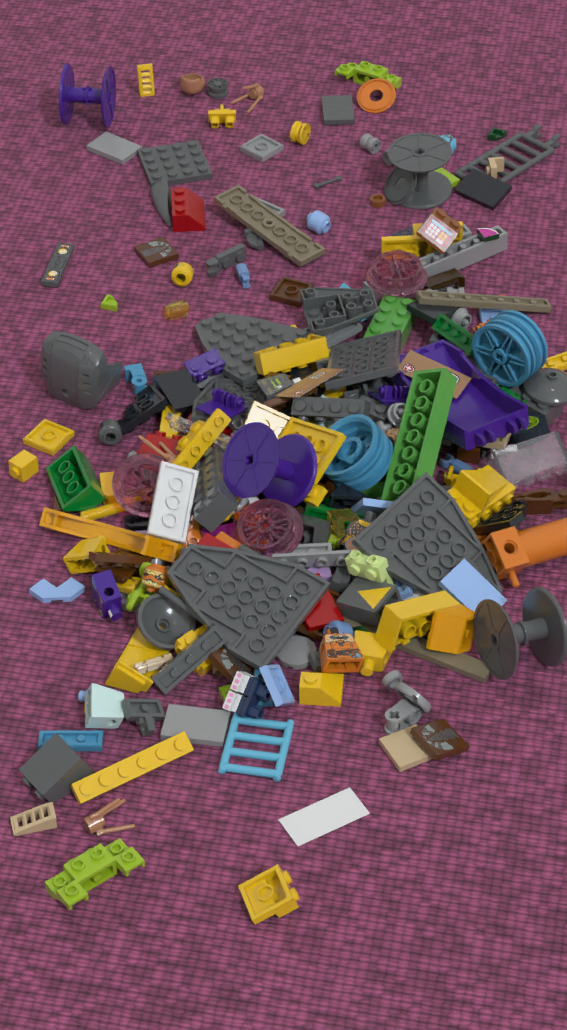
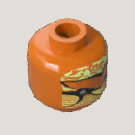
M151 563V566L145 567L141 583L147 586L146 591L158 593L162 586H167L169 577L167 576L168 570H166V566Z

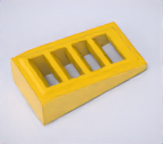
M152 63L137 65L140 97L154 96Z

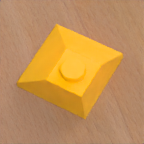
M302 671L299 685V704L341 707L344 674Z

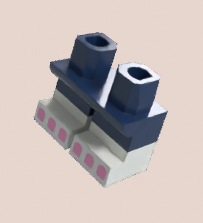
M237 671L230 687L234 691L229 690L222 708L240 714L242 717L261 719L264 714V708L258 706L260 698L268 701L271 694L264 681L247 672Z

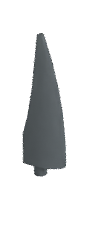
M162 179L151 187L150 192L158 213L168 226L172 227L170 218L171 192L168 181Z

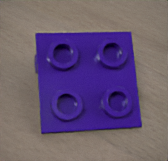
M382 385V387L378 388V392L367 391V393L373 396V399L380 400L381 404L392 405V402L406 404L410 386Z
M220 388L212 390V400L195 408L203 412V414L210 416L219 408L229 418L248 409V407L244 406L245 401L243 398L225 392Z

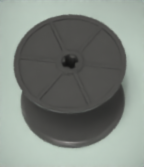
M412 133L396 139L389 146L388 157L390 162L403 171L417 174V183L413 194L406 202L399 205L409 209H430L443 204L449 199L452 194L451 182L443 174L434 171L443 167L452 155L451 145L444 138L430 133ZM400 178L397 181V191H401L406 183L404 178Z
M534 587L527 593L522 609L523 622L518 620L517 623L512 624L507 612L494 600L485 599L477 605L473 619L475 643L482 662L495 678L507 680L515 673L519 658L518 644L525 646L529 643L536 657L547 666L556 667L564 662L567 656V623L560 604L547 589Z

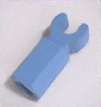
M240 263L236 265L239 281L242 282L244 289L250 288V273L247 265Z
M451 454L446 455V460L440 459V466L443 468L454 466L455 474L459 475L461 470H473L468 464L458 459L455 460Z

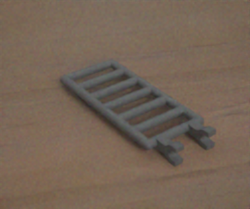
M536 124L529 132L515 134L454 172V175L463 180L467 176L464 173L471 171L473 168L485 173L475 166L480 164L486 168L488 166L486 159L501 157L496 154L501 151L524 163L518 166L504 158V165L513 171L508 173L504 170L503 172H497V174L502 176L499 180L506 183L553 154L554 148L560 147V143L557 141L561 136L554 134L549 141L543 143L535 139L541 137L538 131L542 129L541 125ZM523 139L543 149L544 152L539 153L518 142V140ZM512 145L534 158L530 160L507 147Z

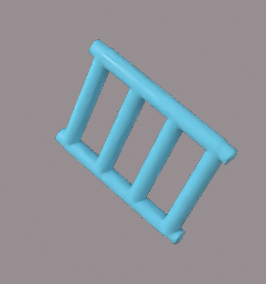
M233 713L218 773L232 772L269 777L279 782L283 774L294 721L289 719L287 722L242 717L240 714ZM240 724L284 730L283 737L237 732ZM234 740L277 745L280 746L279 753L234 748L233 744ZM230 756L274 761L276 766L275 769L230 764L229 759Z

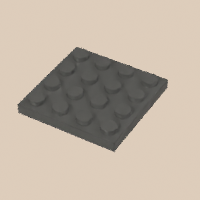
M198 140L150 148L145 147L137 150L150 187L162 179L167 180L169 186L213 179V173Z

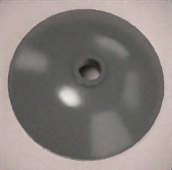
M541 368L523 382V390L530 399L537 403L548 406L567 404V373L556 368Z
M160 593L146 598L137 611V625L142 636L157 648L175 650L174 647L177 639L190 630L195 631V618Z

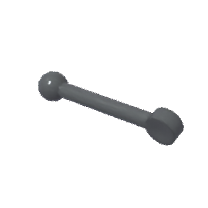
M336 176L335 179H331L319 184L315 183L313 187L314 189H318L320 186L329 183H333L336 181L341 182L342 176Z

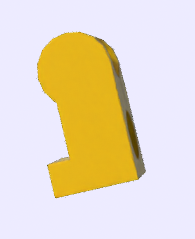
M118 471L100 473L101 489L105 496L103 504L107 505L118 502V489H120Z

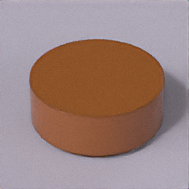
M374 194L370 197V205L375 208L384 207L386 205V197L382 194Z

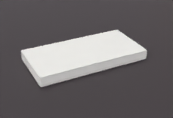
M161 461L146 535L182 545L185 544L199 471Z

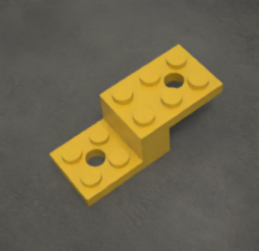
M459 221V224L462 226V229L460 230L459 234L456 236V238L453 240V242H452L450 245H452V244H454V243L459 242V241L462 240V238H463V222H462V221ZM423 223L412 225V235L381 237V268L400 267L437 251L416 235ZM396 250H402L399 254L394 253Z

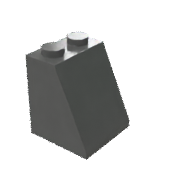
M57 733L19 769L24 775L22 780L30 788L32 786L36 788L34 793L42 801L46 798L49 802L53 803L73 792L70 787L72 783L95 773Z

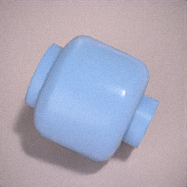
M319 210L309 213L306 218L308 229L316 234L327 233L331 227L330 217Z

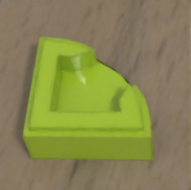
M107 294L101 302V309L117 312L118 303L113 296Z

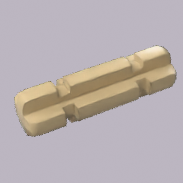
M167 653L163 657L158 656L145 660V663L142 661L135 663L134 670L141 674H144L145 671L151 672L163 668V665L169 663L174 658L171 653Z

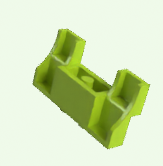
M362 61L358 65L350 62L348 64H341L335 70V76L341 74L346 76V79L353 76V82L361 85L371 79L381 78L392 83L396 90L401 86V77L388 74V68L371 64L367 61Z
M120 838L105 847L100 843L93 848H89L78 857L70 859L63 865L64 871L45 881V888L53 899L62 902L70 911L72 905L82 899H85V901L89 899L88 891L117 875V868L127 877L129 872L140 865L144 867L145 860L132 846L128 848Z

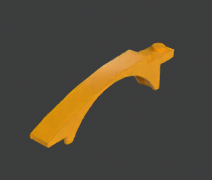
M46 507L43 509L39 526L87 539H93L98 535H102L107 540L106 544L169 562L176 561L179 558L182 544Z

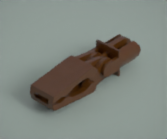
M542 488L514 495V501L525 499L528 505L526 515L551 514L553 509H567V489L551 492L550 488Z

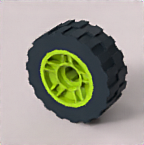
M528 413V428L525 430L521 429L515 434L511 433L510 442L517 446H528L543 441L550 433L545 415L541 413Z

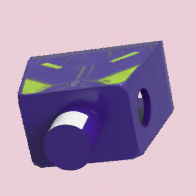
M111 570L91 575L92 599L102 618L110 617L113 621L122 617V597Z

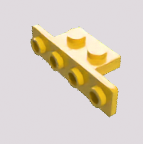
M217 408L206 422L201 420L194 422L188 434L178 441V446L175 449L180 454L172 464L192 469L230 423L231 419L222 410Z

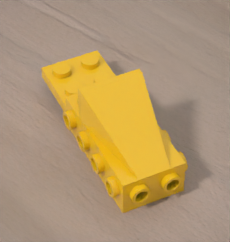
M486 465L482 469L461 470L455 484L447 492L456 500L470 526L474 528L501 508L510 504L514 499L513 494L516 487L490 465Z

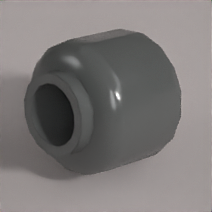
M113 419L103 420L98 426L99 440L107 446L119 443L122 438L120 424Z

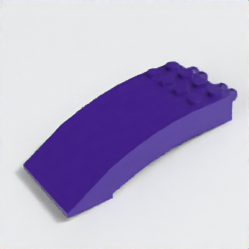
M442 339L413 350L472 378L457 399L452 398L443 433L445 438L467 451L474 449L476 446L483 447L487 443H493L497 440L496 438L505 437L509 433L515 434L521 429L525 430L528 428L527 404L505 393L489 381L466 358L460 348ZM409 352L400 355V363ZM400 370L395 376L390 377L396 387L411 386L412 378Z

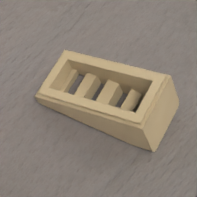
M53 802L42 804L10 817L14 836L57 828ZM18 822H22L23 826L19 827Z

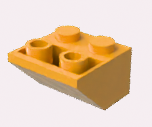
M462 604L434 611L426 648L452 654L470 651L474 638L473 619L475 612Z

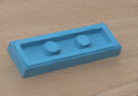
M103 730L39 732L38 750L55 733L74 751H102Z

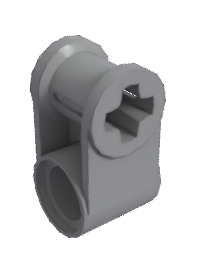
M401 699L396 705L385 712V720L387 721L384 726L385 733L389 735L416 724L422 716V710L407 699Z

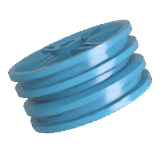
M514 310L502 311L480 327L473 336L472 349L479 367L486 375L498 378L497 383L502 386L516 387L521 385L541 369L547 361L548 346L542 331L532 319L521 312Z
M349 415L332 424L328 429L341 432L347 438L324 472V475L333 482L336 488L341 483H344L360 492L369 489L380 481L389 469L394 451L392 441L366 415Z

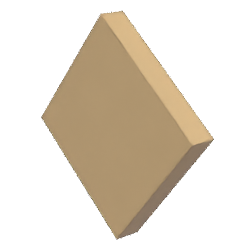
M417 724L379 738L380 746L399 772L433 759L410 734L411 728L416 727Z

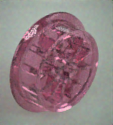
M395 250L384 252L374 259L372 266L367 271L366 281L372 289L379 293L390 296H405L416 293V290L424 288L428 281V275L422 267L421 260L416 255L406 251Z
M140 453L126 458L117 466L112 478V489L117 502L126 511L139 517L150 518L152 505L149 498L153 501L155 484L157 482V478L153 480L151 476L153 472L158 474L161 461L168 462L166 459L150 453ZM139 470L141 479L135 475L134 471ZM143 470H150L148 477L144 476ZM129 475L135 482L127 480L126 477ZM124 485L130 486V487H132V488H131V489H125V486H124ZM133 496L141 497L142 501L134 500Z
M276 499L257 500L248 505L240 514L234 531V539L256 552H261V555L271 558L272 554L292 553L301 541L303 521L298 511L285 502ZM277 533H284V535L282 537H279ZM268 540L267 544H262L263 541Z

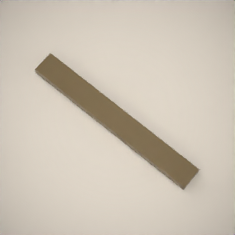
M416 290L415 295L418 303L425 305L551 313L552 309L548 299L424 290Z
M343 617L345 619L344 622L349 623L352 627L363 626L372 633L377 631L378 626ZM415 636L410 639V643L404 646L400 643L395 646L398 650L482 683H485L491 674L481 660L469 655L427 649L428 639Z

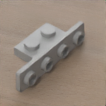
M331 542L292 544V553L272 554V558L296 563L303 568L345 566V558L351 550L332 551Z

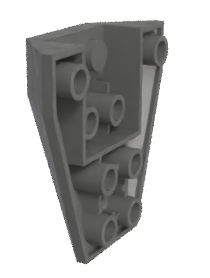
M315 287L300 290L304 317L311 334L328 335L379 312L372 289Z

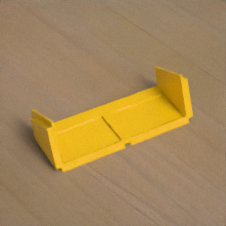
M164 585V587L182 599L179 593ZM137 627L107 678L105 685L134 693H139L140 691L147 692L153 684L151 676L155 675L159 669L151 672L145 671L144 674H141L134 670V664L141 661L145 663V660L158 656L163 657L170 650H163L150 644Z

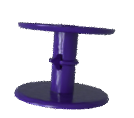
M69 63L64 65L59 88V111L64 125L70 122L74 102L86 103L87 106L89 103L101 104L103 124L107 128L111 126L116 103V78L112 66L107 67L104 73L101 89L90 88L89 85L87 87H75L73 68Z
M251 422L239 428L227 444L222 462L224 482L229 491L237 497L252 498L263 492L266 500L271 505L280 509L292 508L301 503L313 487L317 475V455L314 446L306 437L300 434H288L277 439L274 431L266 424Z

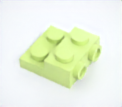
M353 549L345 558L349 574L371 581L394 585L392 577L388 575L386 570L389 566L387 558L378 555L367 556L356 549Z

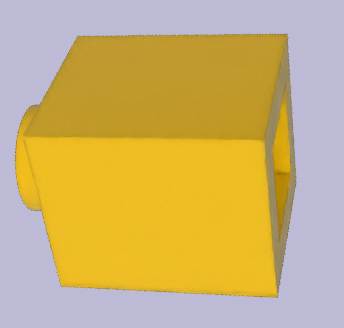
M26 450L21 451L8 460L10 475L23 483L39 472L38 458Z

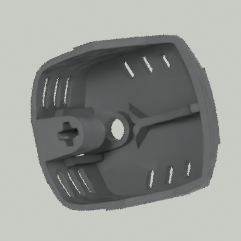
M60 331L51 332L44 340L40 353L41 372L44 384L54 398L78 408L91 409L97 406L120 383L122 363L107 364L104 352L93 343L79 336Z

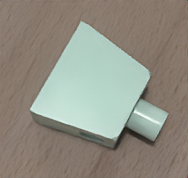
M91 683L85 700V728H118L123 718H126L121 704L124 700V694L120 691Z

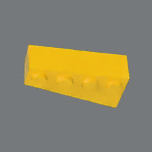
M309 334L307 338L300 337L294 339L295 343H281L279 345L280 348L272 346L253 352L257 373L266 377L269 372L281 371V373L291 371L293 367L304 368L308 366V363L312 362L316 364V360L329 357L326 337Z
M444 590L385 605L374 639L387 651L392 652L396 649V645L401 643L404 646L410 643L411 638L426 635L431 628L434 611L459 605L460 603Z

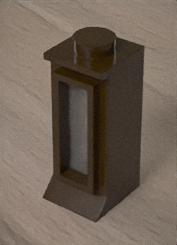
M456 268L420 280L419 290L432 289L447 292V287H453L454 289L464 287L465 291V277Z

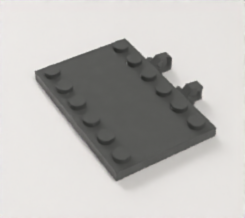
M398 329L331 346L330 357L316 360L317 369L332 368L344 370L320 385L325 384L326 390L332 389L335 391L341 389L342 386L384 376L387 378L395 376L396 373H399L402 342L401 330Z

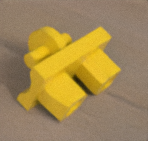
M220 104V109L208 110L211 128H218L219 123H225L227 128H233L234 123H236V110L224 109V104Z

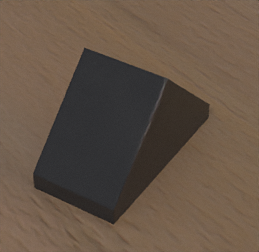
M341 483L330 494L327 507L350 512L351 507L362 498H367V496Z

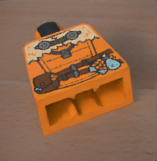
M331 627L326 631L319 646L322 673L359 672L364 656L351 634H339L336 627Z

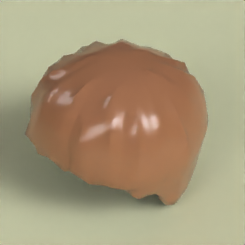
M196 73L181 74L179 85L184 93L195 95L205 87V79Z

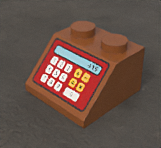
M435 207L416 235L443 255L459 234L462 226L457 220L449 217L444 210Z

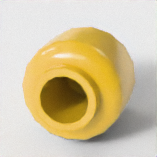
M185 262L176 264L171 272V280L180 287L189 285L194 275L193 268Z

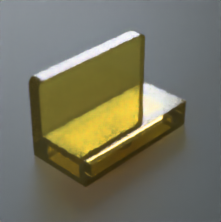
M349 508L327 510V521L331 522L330 532L337 538L345 537V521L359 520V516Z

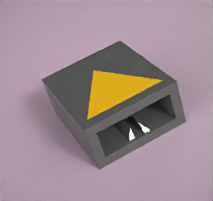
M357 576L342 595L339 596L336 603L343 617L378 626L385 605L402 600L396 585L371 581Z

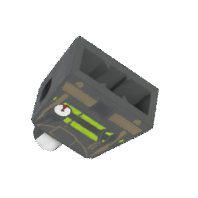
M282 373L257 380L256 383L260 397L265 402L277 398V394L298 383L301 379L298 377L290 380L286 374Z

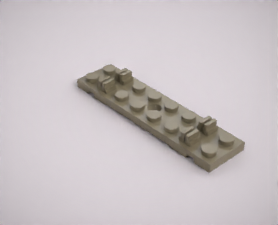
M240 185L214 197V203L228 212L233 220L237 219L284 254V258H287L288 261L292 260L302 267L325 254L326 249L317 242H312V238L263 204L254 195L247 194V190Z

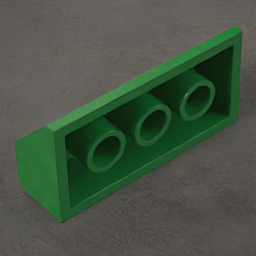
M75 445L46 467L62 510L85 511L93 509L105 499L88 458Z

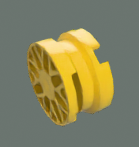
M295 121L290 131L291 141L305 145L311 133L310 124Z

